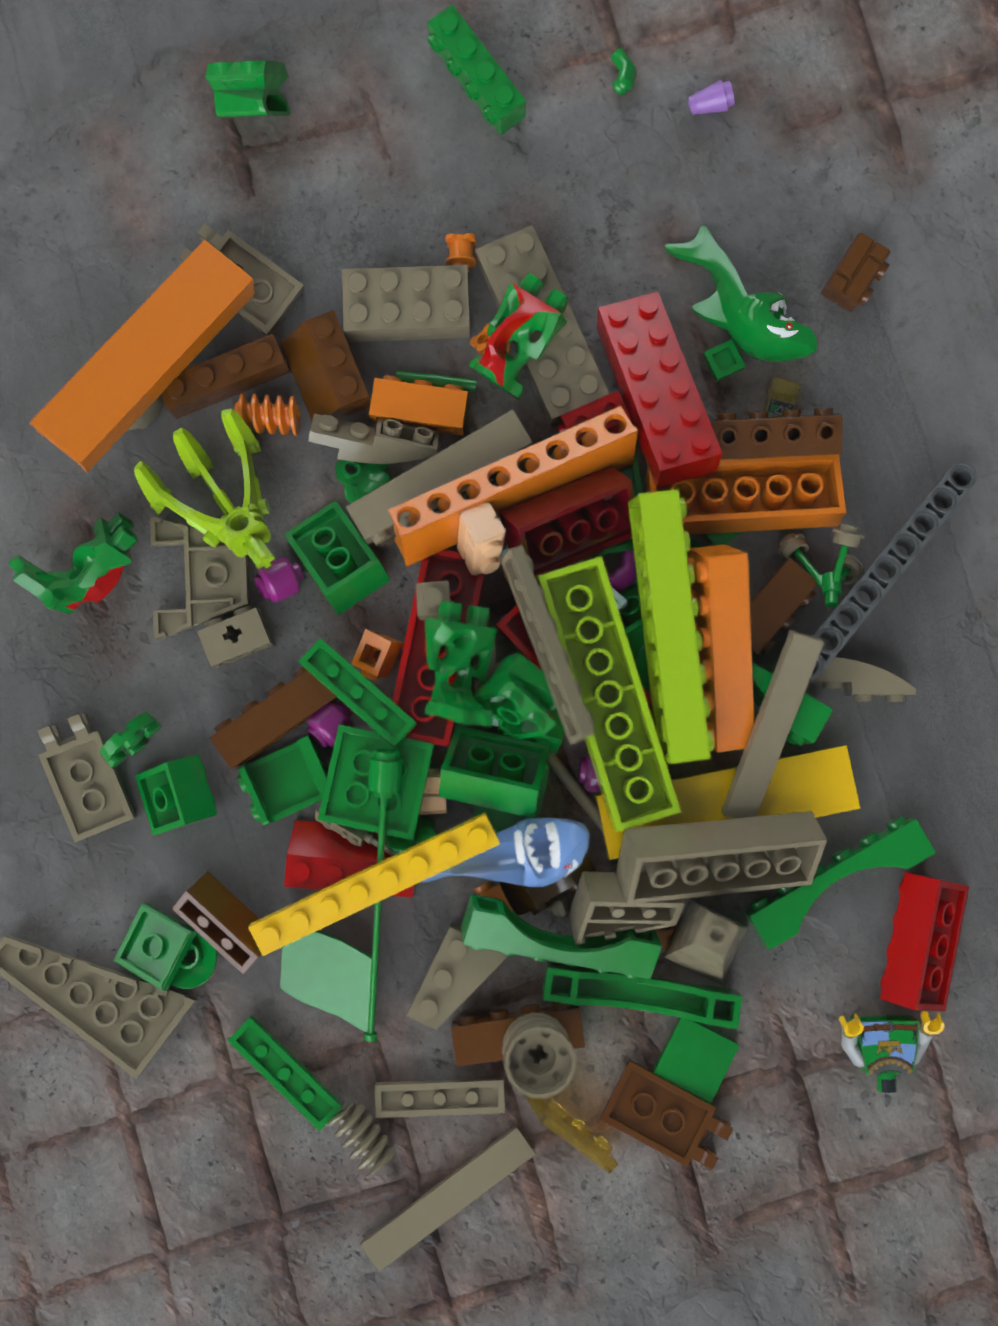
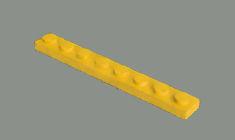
M484 812L250 923L248 928L262 955L265 956L499 845L500 840L487 813Z

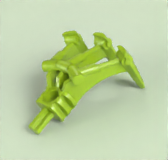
M223 410L221 418L235 453L241 456L244 477V502L242 507H234L225 492L219 489L208 470L214 467L212 461L191 433L184 428H179L173 432V441L187 471L193 479L200 475L203 477L213 493L214 500L224 513L221 519L205 515L173 497L172 491L166 487L160 477L147 463L142 461L137 463L134 467L135 477L143 494L150 503V507L158 515L165 507H168L186 519L189 525L203 533V540L208 545L215 548L222 541L237 557L243 558L249 555L258 569L263 566L267 569L271 566L270 562L274 560V556L265 545L270 540L271 534L263 519V515L270 514L268 500L266 498L262 499L259 479L255 476L252 453L261 452L262 450L259 441L255 438L249 426L235 410Z

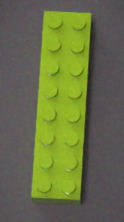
M679 490L638 494L628 503L654 727L665 762L671 764L711 759L710 751L714 749V739L711 730L707 731L706 717L710 716V706L708 698L703 697L702 684L706 683V672L704 665L699 664L698 651L702 650V638L700 631H695L694 618L698 617V605L696 598H691L690 584H694V571L692 565L687 564L686 551L690 550V537L688 531L683 530L682 518L686 517L685 500L679 497Z
M602 556L537 576L535 580L537 585L544 591L545 606L549 616L555 620L560 645L568 654L570 671L573 678L580 685L581 699L585 710L589 711L593 719L594 734L586 738L585 742L612 829L619 832L681 812Z

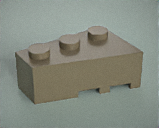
M582 872L568 914L575 945L585 944L584 938L605 935V939L615 938V932L635 929L636 933L675 926L684 907V899L626 905L615 872Z
M451 922L406 1016L437 1030L508 955L500 951L490 949L476 950L468 945H463L461 927Z

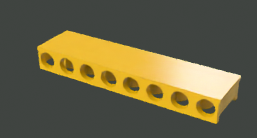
M847 745L780 757L757 816L812 811L815 818L860 809ZM738 766L672 779L681 812L632 828L731 819L732 817L724 816L721 809ZM602 794L595 795V800L598 805L607 858L609 860L618 859L625 830L617 832L612 829Z

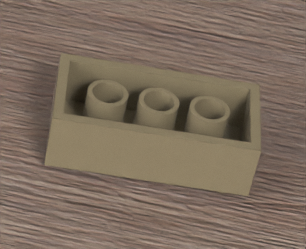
M467 265L342 269L343 330L347 342L470 338Z

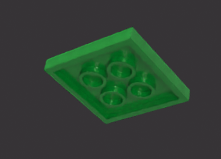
M339 725L317 820L379 833L381 798L375 797L374 792L368 790L369 759L373 757L374 749H395L400 751L399 758L403 759L401 791L394 793L393 798H387L385 834L414 840L434 744L404 738L394 748L377 732Z

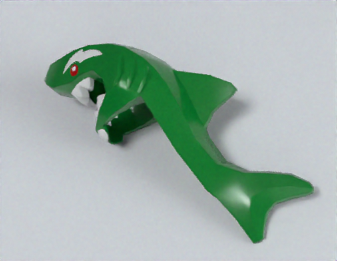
M701 226L696 237L688 243H670L665 245L666 252L673 257L701 265L710 271L717 291L710 298L693 305L692 310L703 320L727 330L736 344L747 355L761 361L786 362L807 357L817 351V338L814 332L809 327L796 322L793 318H785L783 316L786 314L787 300L784 295L779 292L747 295L735 267L726 253L718 246L707 226Z

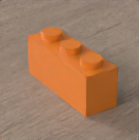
M390 375L383 376V379H374L369 416L373 423H377L378 418L393 419L411 426L427 427L433 431L463 436L469 398L468 391H463L462 387L447 384L444 388L432 386L431 382L424 380H414V383L401 382L402 379Z

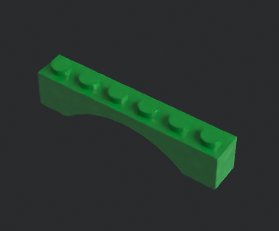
M903 816L897 817L886 824L888 829L878 835L876 832H872L859 840L861 845L852 850L845 848L832 855L833 861L823 867L821 864H818L811 885L777 888L778 893L767 899L766 896H762L750 903L751 909L744 913L763 946L771 950L797 935L803 918L813 902L825 889L839 879L856 871L872 867L909 869L935 854L934 848L918 821L912 818L904 819Z
M470 894L461 925L463 945H468L476 950L490 949L500 951L508 956L522 955L531 957L540 962L547 960L560 962L568 967L581 966L592 968L600 973H619L632 979L639 977L651 979L662 948L656 930L636 933L635 929L615 932L616 937L605 939V935L584 938L585 944L575 945L572 935L555 934L541 930L522 920L510 910L503 900Z
M546 962L542 989L544 1001L571 1005L635 1009L738 1029L742 995L735 989L651 977V979L640 977L632 979L619 973H600L592 968L568 967L564 964Z

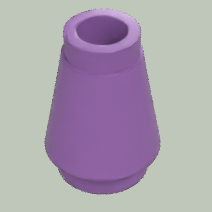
M720 79L688 96L691 115L728 111V107L735 106L730 81L722 82Z

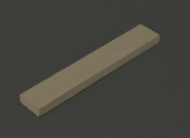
M790 630L721 809L724 816L735 819L757 816L824 644L823 640Z
M517 1125L363 1239L360 1246L380 1272L536 1155L535 1149Z

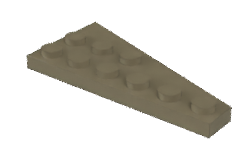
M10 935L3 936L0 940V975L135 1079L140 1077L198 999L172 989L161 991L145 980Z

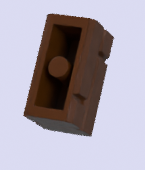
M858 233L821 291L822 296L832 302H836L837 305L849 312H852L858 304L864 306L874 291L869 287L874 278L880 281L890 265L885 262L890 254V250L878 242L875 243L873 239L863 233Z

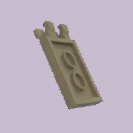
M204 223L197 232L201 237V242L206 240L254 278L255 294L240 309L237 315L266 336L272 334L305 289L304 285L231 231L227 230L222 237ZM185 248L179 259L183 262L192 252Z
M86 713L67 718L75 735L62 741L57 725L38 730V734L47 750L38 756L74 843L137 817L117 768L112 769L99 753L102 746L106 743L101 730L91 733V726Z

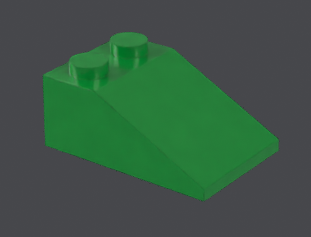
M336 500L284 534L337 615H340L391 581L378 558Z
M752 663L753 700L760 709L773 674ZM804 693L785 742L792 746H795V744L800 746L802 744H814L833 709Z

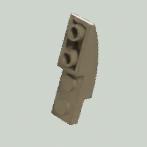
M314 413L308 442L338 448L337 459L370 464H392L421 460L436 455L439 432L427 427L403 424L393 419L378 418L376 428L360 422L353 423L336 419L330 415Z
M835 657L823 673L811 682L823 683V689H842V683H844V696H854V702H874V696H886V702H906V696L916 695L915 687L891 672L868 663Z

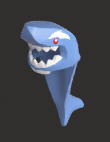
M525 818L516 822L514 826L496 833L500 840L499 845L420 883L435 881L447 876H467L529 887L550 885L576 870L582 863L588 848L589 832L584 824L570 819Z

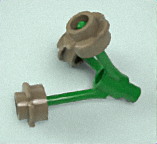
M841 523L840 529H833V532H835L833 542L842 545L839 556L833 562V572H827L823 575H820L805 556L809 545L805 542L803 534L795 535L790 533L780 541L779 545L781 548L778 554L786 559L791 558L793 561L799 559L813 576L818 587L822 588V595L825 596V606L834 608L838 606V596L842 594V585L858 581L860 575L864 572L863 564L855 556L847 554L849 546L858 548L860 540L864 539L865 536L859 534V527Z

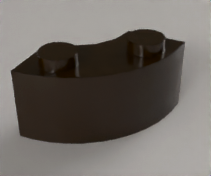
M585 853L582 863L576 870L553 884L543 887H529L505 882L499 883L518 916L529 911L536 915L550 905L547 901L569 888L572 892H575L582 872H595L596 869L587 853Z

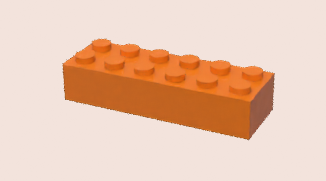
M839 454L720 460L718 469L715 472L659 488L655 486L649 467H647L645 475L646 493L679 490V497L684 498L686 504V517L682 518L683 530L688 531L689 535L837 527L846 514Z
M725 544L690 548L687 551V564H691L694 571V584H690L691 598L695 597L698 605V617L694 618L695 631H700L702 638V650L698 651L699 664L704 665L706 672V683L702 684L703 697L708 698L710 706V716L706 717L707 731L711 730L714 750L716 752L745 749L754 726L748 553Z

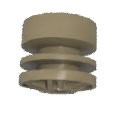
M534 1012L518 1017L509 1025L502 1044V1054L509 1081L519 1092L533 1098H547L562 1091L571 1081L575 1073L576 1063L572 1044L563 1025L556 1018L546 1013ZM537 1045H542L543 1051L538 1050L536 1055H532L531 1049H536Z

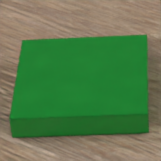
M142 903L113 961L161 991H168L197 932L151 904Z
M678 1018L652 1072L691 1094L712 1103L740 1045L698 1022Z

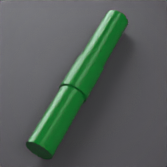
M397 370L396 377L401 378V382L414 383V380H424L431 382L432 386L444 388L445 385L452 384L462 387L463 391L476 392L477 379Z

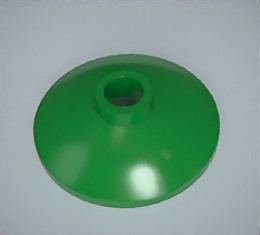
M188 923L184 924L189 928L193 929ZM198 932L171 985L177 988L192 989L201 986L212 976L216 968L218 951ZM194 950L196 953L195 961H193L191 958V954Z

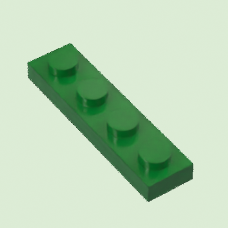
M321 638L298 661L394 748L417 725L410 716Z
M253 1015L227 1040L319 1132L343 1107V1103Z

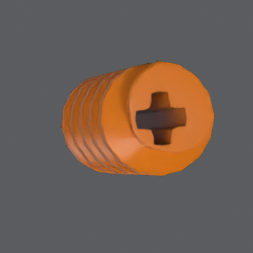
M240 393L234 410L242 417L251 431L254 427L258 434H262L267 428L268 433L274 435L279 428L281 434L286 436L292 429L293 434L299 436L301 408L296 404L294 396H290L288 404H284L282 395H278L275 404H272L269 394L265 395L263 403H259L257 393H253L250 402L246 401L244 393Z

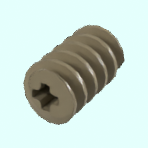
M354 1101L341 1109L326 1125L327 1127L339 1125L338 1130L334 1134L335 1138L346 1135L347 1138L342 1148L354 1146V1150L349 1157L354 1159L361 1156L362 1160L357 1169L361 1170L369 1167L370 1170L366 1175L367 1178L391 1160L396 1152V1148L393 1145L385 1147L388 1137L386 1135L377 1136L381 1130L379 1124L369 1126L373 1116L371 1114L362 1115L365 1110L364 1103L354 1105Z

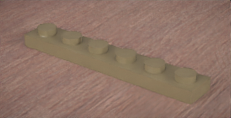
M523 546L512 548L500 561L552 693L569 742L572 745L594 734L593 719L589 711L585 710L581 699L580 685L572 676L569 668L568 654L561 647L557 637L555 620L549 616L545 606L544 591L537 585L532 560L525 554Z

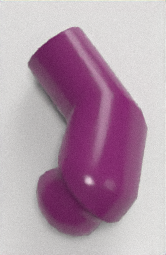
M632 550L622 551L621 567L608 576L611 587L618 593L622 592L636 580L634 551Z

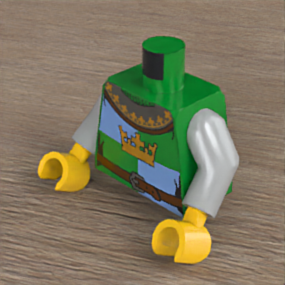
M923 1011L920 1016L922 1020L920 1025L919 1020L911 1015L858 1016L857 1013H854V1016H849V1022L846 1021L844 1016H840L839 1022L842 1026L841 1046L855 1066L860 1067L867 1075H876L877 1091L894 1093L897 1092L896 1074H912L914 1066L920 1062L933 1036L944 1030V1023L940 1013L937 1014L935 1019L930 1020L928 1012Z

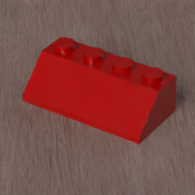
M295 820L286 856L284 887L322 890L377 864L378 847L367 842L361 847L352 845L347 838H343L333 830L326 829L320 822ZM375 832L373 835L378 840L379 833ZM384 851V860L391 857L390 854ZM416 884L391 896L413 898Z
M904 872V877L898 889L900 895L898 908L892 919L894 927L892 938L886 950V969L880 980L881 1000L913 1010H946L969 891L968 885Z

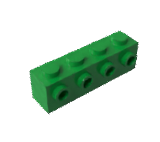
M453 4L427 21L429 34L427 41L431 49L445 61L450 74L454 78L457 77L469 99L473 102L475 101L481 109L488 124L493 125L498 133L502 135L525 119L526 100Z

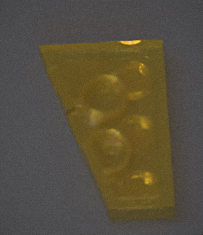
M525 1095L540 1122L611 1174L618 1165V1162L612 1155L613 1147L607 1140L600 1135L596 1138L581 1120L572 1118L562 1106L549 1097L533 1098Z

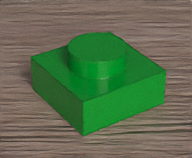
M732 339L705 351L702 355L715 383L744 370L746 367Z

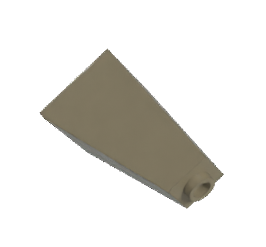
M690 899L675 930L676 932L672 936L670 946L666 949L663 956L722 985L748 927Z

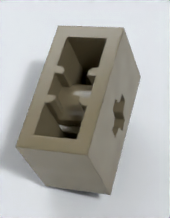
M245 606L233 612L234 617L224 621L220 617L204 623L205 628L197 631L211 667L218 669L275 646L261 610ZM233 629L242 632V634L237 636L238 642L229 639L233 635Z

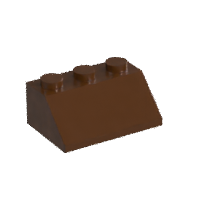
M334 310L304 321L280 342L311 420H313L314 413L330 415L340 419L370 407V397Z

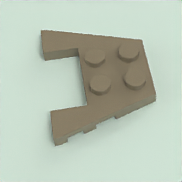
M150 517V537L153 547L184 545L186 590L185 609L153 610L154 639H165L250 605L248 555L243 558L237 557L222 541L215 548L208 545L203 540L204 534L195 528L166 521L158 517Z

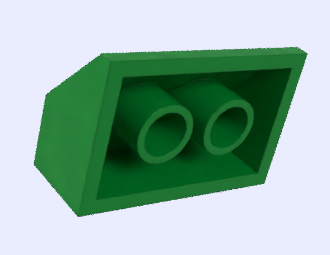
M456 726L441 768L438 797L534 818L550 746Z

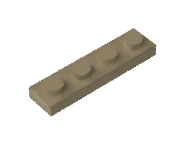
M504 1077L375 1083L376 1118L505 1113Z

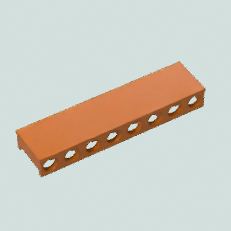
M204 240L29 422L30 425L42 437L44 436L88 473L165 391L170 383L181 374L254 296V278Z
M619 406L388 509L396 535L394 541L404 558L406 567L456 545L458 541L459 518L464 510L485 502L490 503L496 513V519H499L501 522L500 512L609 466H613L619 471L634 463L638 429L632 425L622 407ZM612 419L620 420L618 434H613L606 430L605 426L608 421ZM587 432L581 439L583 446L577 443L578 435ZM554 445H558L553 451V456L556 460L548 456L549 448ZM525 458H529L524 464L527 473L520 471L518 468L520 461ZM496 471H500L495 478L499 486H494L489 481L490 475ZM467 484H471L466 491L470 500L463 499L459 493L460 489ZM435 498H441L437 503L441 513H434L430 506L431 501ZM406 511H411L408 515V520L412 527L402 526L399 522L400 516Z

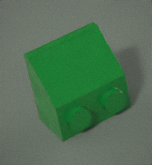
M199 754L169 761L135 775L153 836L217 815L215 799L210 792L206 779V769L201 762Z

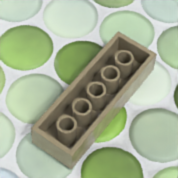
M533 225L475 249L476 265L497 311H499L510 283L512 282L518 286L528 272L545 284L537 296L539 300L545 302L553 288L563 293ZM569 304L563 313L567 324L556 334L539 361L531 358L523 366L550 428L559 425L561 415L609 394ZM535 331L531 335L532 343L539 341L542 335L541 331ZM511 341L516 353H518V343Z
M511 410L346 506V509L370 549L372 550L377 547L378 550H382L394 542L393 537L396 536L388 509L532 446L533 442L514 410ZM525 458L520 461L518 465L519 469L524 467V464L528 460V458ZM500 471L493 472L490 475L489 481L492 485L497 483L495 478ZM471 484L464 485L460 489L459 493L463 499H469L466 491ZM435 498L430 503L434 513H441L437 506L441 498ZM406 511L400 516L399 522L402 526L412 527L408 520V515L411 511Z
M812 811L625 829L615 875L626 905L811 885L827 839Z

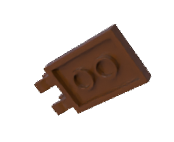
M630 1059L600 1116V1120L688 1167L691 1159H694L712 1171L718 1161V1157L715 1151L702 1145L708 1132L711 1131L727 1141L733 1130L730 1127L731 1123L714 1116L717 1109L715 1105L653 1074L651 1070Z

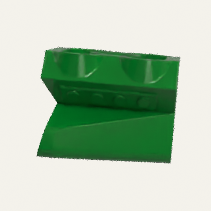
M241 61L208 63L205 77L214 91L217 117L290 116L289 104L278 90L289 77L284 62Z
M520 653L506 656L499 663L491 677L475 688L474 698L485 710L493 712V716L498 720V724L504 732L516 737L518 740L543 736L556 725L549 712L556 708L543 671Z

